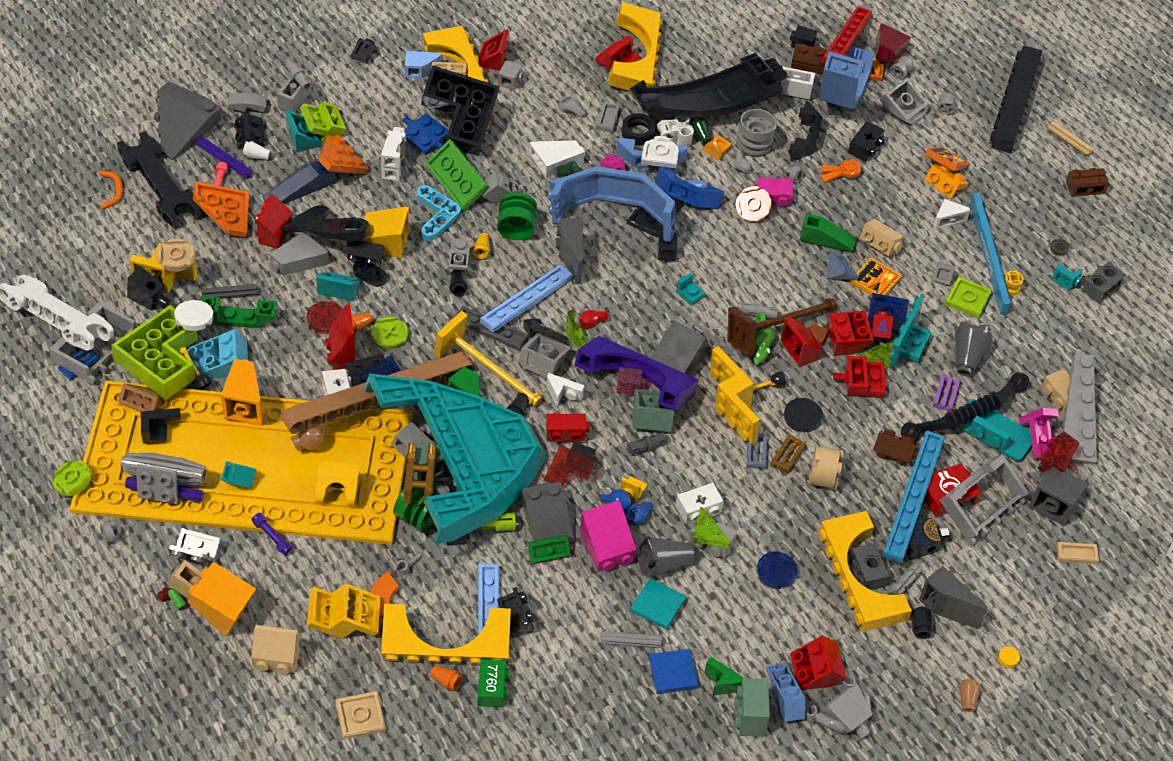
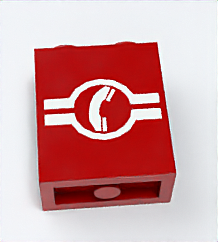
M962 463L933 472L924 500L935 518L943 516L945 510L939 500L970 476V472L965 469ZM974 484L970 487L967 493L960 497L957 502L960 503L970 499L973 505H976L981 494L978 485Z

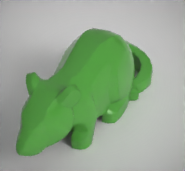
M757 313L756 323L766 320L764 313ZM772 327L756 331L755 365L770 359L769 353L771 349L769 348L775 338V331Z

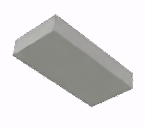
M603 102L596 130L613 133L620 110L619 104Z

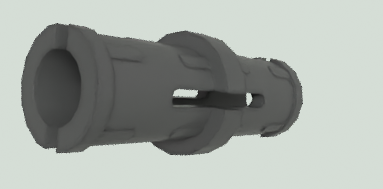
M664 432L649 437L644 436L638 441L627 443L628 452L630 455L645 450L650 451L656 446L667 444V436Z

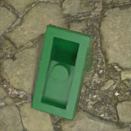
M710 657L706 662L705 673L710 679L718 681L714 686L713 696L737 693V686H741L742 678L744 677L713 657Z

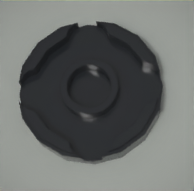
M796 398L786 405L784 421L791 429L798 432L799 430L811 432L820 426L822 410L813 400Z

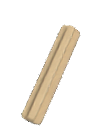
M1052 121L1048 126L1051 132L1083 154L1089 156L1093 151L1091 146L1056 122Z

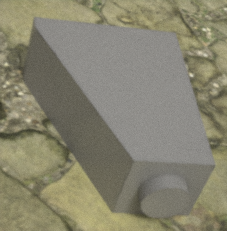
M301 232L270 253L271 268L283 276L324 266L329 263L328 251L306 232Z

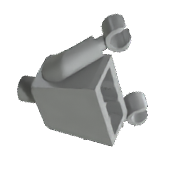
M853 677L849 678V684L843 681V692L820 709L821 712L818 713L815 706H810V712L813 714L805 712L807 721H816L842 734L855 730L860 739H862L871 732L864 722L872 716L870 695L856 683Z

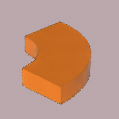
M389 571L374 583L370 591L381 596L379 621L384 618V604H390L393 594L399 590V585Z

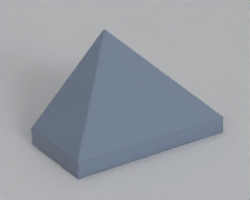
M834 252L829 254L827 279L857 280L859 278L844 256Z

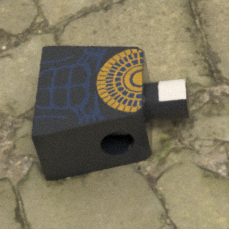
M917 518L906 550L908 559L913 560L938 552L941 540L949 539L948 528L937 529L935 520L932 518Z

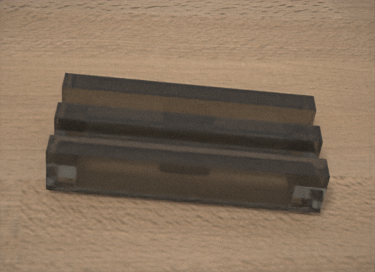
M531 320L529 327L563 344H566L569 339L564 334L534 320Z

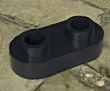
M364 260L357 261L353 265L354 275L374 287H380L386 283L387 274L381 268L367 264Z

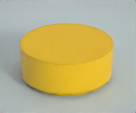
M1013 647L1002 648L998 655L999 663L1005 668L1016 667L1020 660L1019 652Z

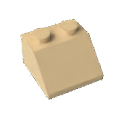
M255 625L251 656L253 668L260 671L274 670L281 674L295 673L300 653L298 631Z

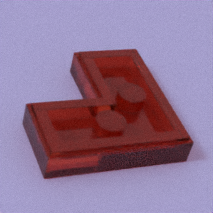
M561 444L544 481L548 483L561 482L563 488L570 472L588 480L596 461Z

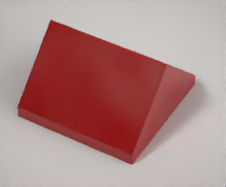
M508 29L483 42L478 56L479 67L501 70L509 49Z

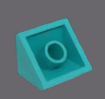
M288 109L285 111L286 128L296 152L318 148L323 145L319 134L310 133L302 115Z
M322 272L317 274L316 277L317 293L354 302L362 279L331 272Z

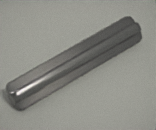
M257 284L202 289V296L220 298L258 294Z

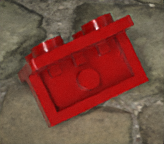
M628 35L624 39L619 40V42L616 41L596 56L595 61L611 70L614 61L631 63L641 60L642 57L632 51L633 38Z

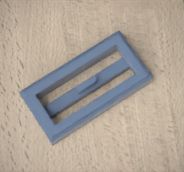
M758 434V440L755 443L754 461H751V443L747 440L746 468L754 467L758 469L760 467L766 469L767 435ZM759 439H763L762 462H758Z

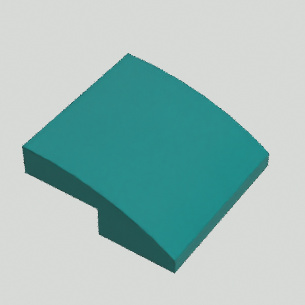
M650 578L636 598L630 611L667 629L675 619L678 610L685 603L687 596Z

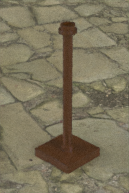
M827 298L822 304L758 323L745 315L737 307L728 308L727 341L748 357L755 355V335L757 330L784 323L786 317L798 319L824 310L832 312L837 308V303L835 299Z

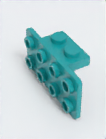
M922 293L919 299L915 298L912 304L913 310L908 312L905 319L906 323L902 324L900 328L899 338L896 337L893 342L892 348L894 349L889 357L892 360L891 367H895L900 356L918 363L931 336V331L915 325L920 316L925 297Z
M996 411L986 416L983 415L982 418L976 416L969 424L958 427L1017 462L1022 460L1032 446L1031 432Z

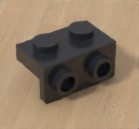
M243 112L234 123L237 148L241 149L246 141H253L263 146L262 118Z
M360 240L348 241L347 246H344L343 254L348 260L358 261L359 259L364 260L367 264L376 265V263H382L385 247L384 245Z
M515 587L513 588V593L497 599L500 608L511 609L510 638L517 637L534 629L532 622L535 619L532 611L527 609L526 603H528V598L524 591L521 592Z

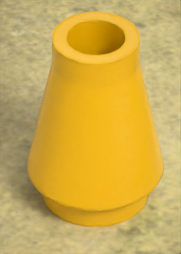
M481 233L472 247L473 255L478 259H484L490 254V236L486 233Z

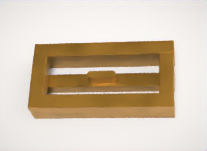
M788 435L772 459L770 466L778 467L777 469L785 470L784 472L788 474L805 448L806 443ZM790 441L793 442L783 460L778 462ZM799 445L788 465H785L796 446Z

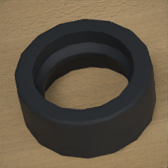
M635 113L623 120L622 137L634 139L635 146H643L646 141L654 139L655 123L650 116ZM634 125H641L649 131L638 134L630 131L628 128Z

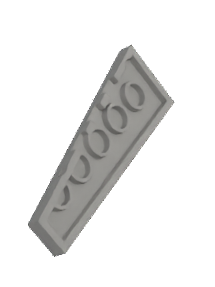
M1075 353L1072 358L1070 383L1067 391L1068 399L1065 404L1066 412L1062 424L1063 432L1060 438L1057 460L1095 464L1097 463L1094 355Z

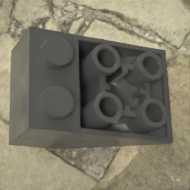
M944 566L926 578L919 601L933 614L976 629L981 627L988 608L982 599L975 596L967 585L962 584Z

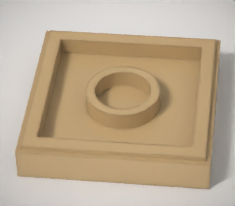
M377 691L335 699L343 740L386 731Z

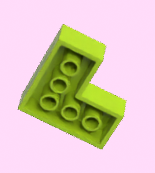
M171 305L111 345L114 361L165 400L195 380L194 364L180 354V348H187L198 340L197 331H188L183 329V326L176 324L174 319L175 308Z

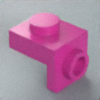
M608 154L605 158L599 159L601 167L626 171L624 159L615 154Z

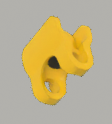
M322 461L318 467L315 490L316 503L324 504L331 491L342 490L346 494L347 506H356L360 486L358 466L356 464Z

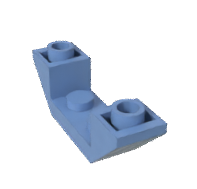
M617 139L616 152L632 167L659 169V166L641 164L643 151L634 150V139ZM677 145L679 148L677 165L686 160L688 148L686 145Z

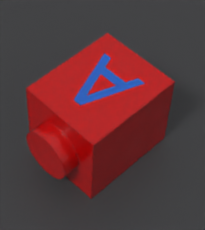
M878 312V315L874 314L872 323L874 339L888 341L891 339L893 316H889L887 312Z

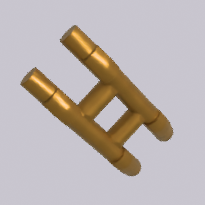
M408 444L403 493L404 504H410L412 488L425 489L424 504L426 497L433 495L436 445H428L427 465L415 464L416 444ZM414 472L426 473V480H413Z

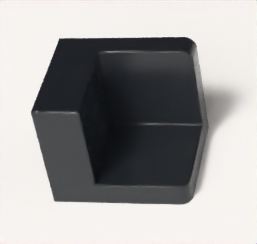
M165 415L141 416L143 443L167 442Z

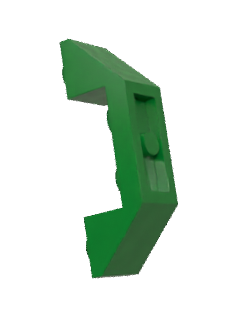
M201 296L200 301L211 306L213 310L212 322L218 326L259 328L275 318L277 301L258 300L256 309L221 307L220 297Z

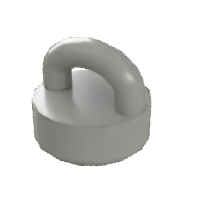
M795 165L791 170L785 169V173L789 175V179L793 180L794 184H797L802 179L803 168Z
M113 521L100 524V531L104 541L109 543L115 541L120 536L121 527L119 523ZM113 526L116 528L115 534L112 529Z

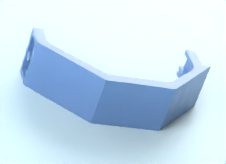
M851 46L846 56L829 51L823 71L819 100L854 109L861 99L876 53Z
M595 166L549 182L550 192L548 199L551 202L549 213L552 215V223L559 224L565 211L569 208L594 200H605L643 207L663 225L664 241L671 242L676 231L675 201L644 173Z

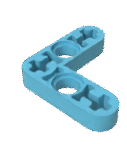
M428 185L418 187L417 199L438 212L421 229V236L424 240L434 241L461 216V207ZM435 201H442L443 204H441V205H436L434 202H435ZM444 220L446 223L438 224L437 221Z

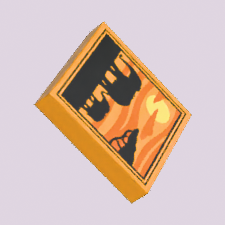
M870 258L856 273L859 278L851 280L850 283L881 301L899 282L901 275Z

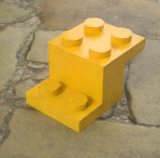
M161 243L158 244L150 259L132 255L129 260L132 273L139 266L164 285L163 292L169 293L177 277L194 282L198 277L196 261L183 271L173 272L162 268L157 258L158 248L164 245Z
M347 583L333 593L314 586L310 589L307 627L340 639L345 638L355 630L374 636L378 633L381 596Z

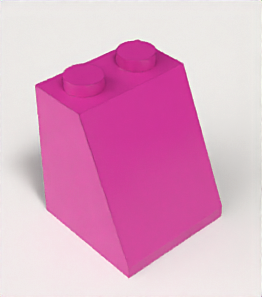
M619 500L581 512L580 535L598 572L603 570L609 571L615 566L622 564L628 565L635 560L637 549Z

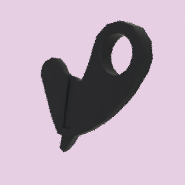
M323 205L314 206L291 219V223L281 226L282 230L287 232H306L327 239L358 241L370 234L369 223L363 218L326 219L329 214V208Z

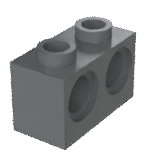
M1107 262L1104 266L1100 265L1094 274H1089L1084 279L1082 292L1099 304L1122 285L1126 274L1110 262Z

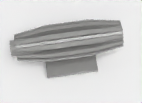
M127 453L121 458L120 467L124 470L123 472L137 477L138 498L173 504L178 503L177 486H203L207 476V467L205 465L185 458L157 453Z

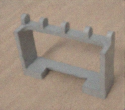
M98 302L87 312V316L92 313L98 314L128 333L136 328L135 320L101 302ZM61 337L49 349L51 361L94 384L96 382L94 375L98 371L105 373L108 370L105 364L113 359L112 348L89 370L87 365L68 356L76 346H73Z
M1001 454L985 463L939 501L967 542L973 546L976 543L974 537L979 534L978 531L983 536L988 534L985 526L991 521L999 525L1001 519L998 515L1004 510L1012 514L1014 512L1012 504L1016 501L1021 505L1025 504L1026 499L1024 496L1028 495L1029 492L1004 455ZM997 470L1014 496L974 527L957 500L967 493V490L988 473Z

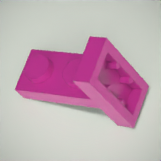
M1040 408L1019 418L1020 425L1030 426L1034 459L1054 458L1050 420L1059 416L1058 409Z

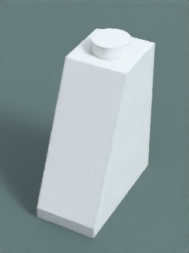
M576 140L530 143V156L546 178L584 163V148L579 146Z

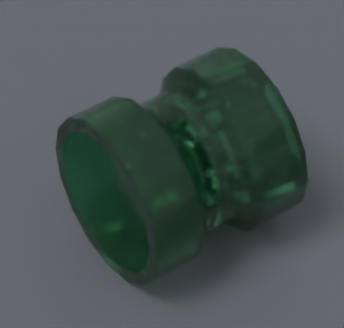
M570 161L565 166L560 165L556 167L558 178L580 172L575 161Z

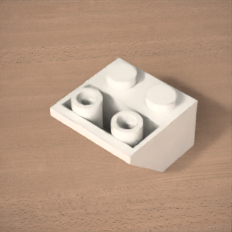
M783 67L788 76L781 81L784 92L781 94L810 100L816 73Z

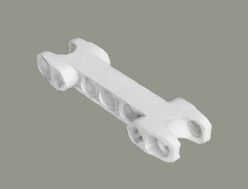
M20 275L16 277V286L6 283L0 284V300L6 306L15 311L24 308L61 330L63 338L73 346L84 350H91L94 348L95 338L109 341L114 337L113 327L103 317L95 313L88 316L49 294L46 285L36 278ZM102 327L107 330L108 335L102 330Z

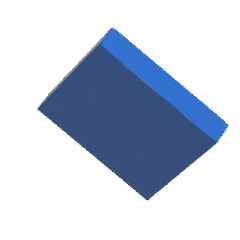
M690 649L649 654L648 658L656 694L698 689V681Z

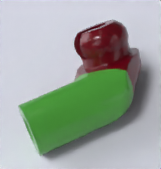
M164 587L157 594L162 602L167 599L172 600L178 610L187 605L181 594L173 588Z

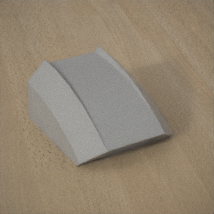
M908 78L904 79L898 86L885 93L879 99L890 112L911 125H914L926 116L929 108V103Z
M537 333L521 348L519 362L523 369L547 378L548 373L554 374L569 354L571 347Z

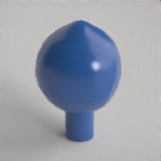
M616 489L609 495L602 494L600 496V501L607 504L619 500L624 512L631 506V497L623 489Z

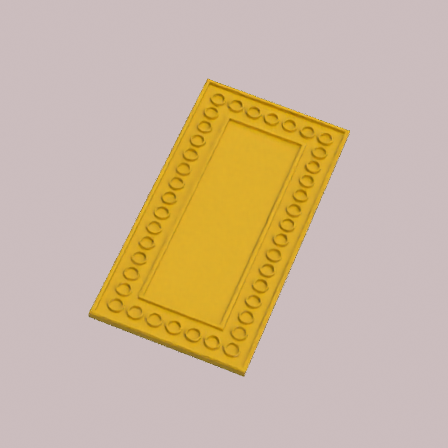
M105 381L83 459L92 471V478L89 485L83 491L73 495L69 509L70 513L264 532L251 521L254 515L261 512L268 519L267 523L277 534L393 544L397 517L393 514V508L401 493L407 458L401 455L391 443L396 433L413 422L414 411L374 407L320 425L324 432L323 443L316 449L308 450L304 448L297 451L291 440V437L296 434L289 432L280 415L285 409L308 402L307 400L260 396L263 425L260 426L224 419L221 401L222 392L183 388L167 400L159 396L155 409L180 408L181 420L166 421L167 442L143 443L141 436V411L118 402L122 386L125 382ZM126 383V384H131V385H136V386H141V387L149 388V387L146 386L145 384ZM127 453H157L181 457L205 465L207 467V476L203 486H182L203 490L204 498L202 502L178 498V503L173 504L138 498L137 490L125 487L127 477H137L123 472V468L120 467L121 458ZM226 461L256 469L251 488L221 481ZM322 461L356 464L358 466L360 486L356 506H347L346 494L342 490L331 491L324 504L316 503L317 474L319 464Z

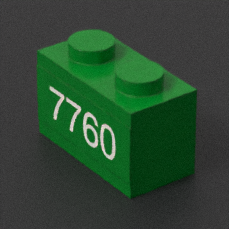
M480 659L477 706L503 708V700H508V687H504L505 681H509L510 669L505 668L506 660Z

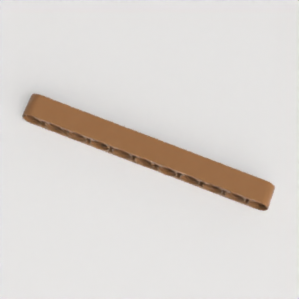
M457 352L387 376L427 380L438 384H445L462 367L465 366L469 370L474 371L475 366L464 352ZM366 383L289 407L281 413L280 418L289 432L296 434L380 406L374 391L365 392L364 387Z

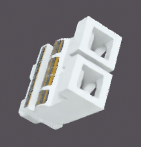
M394 127L393 131L388 130L387 139L381 153L382 179L399 181L401 165L406 157V133L404 128Z

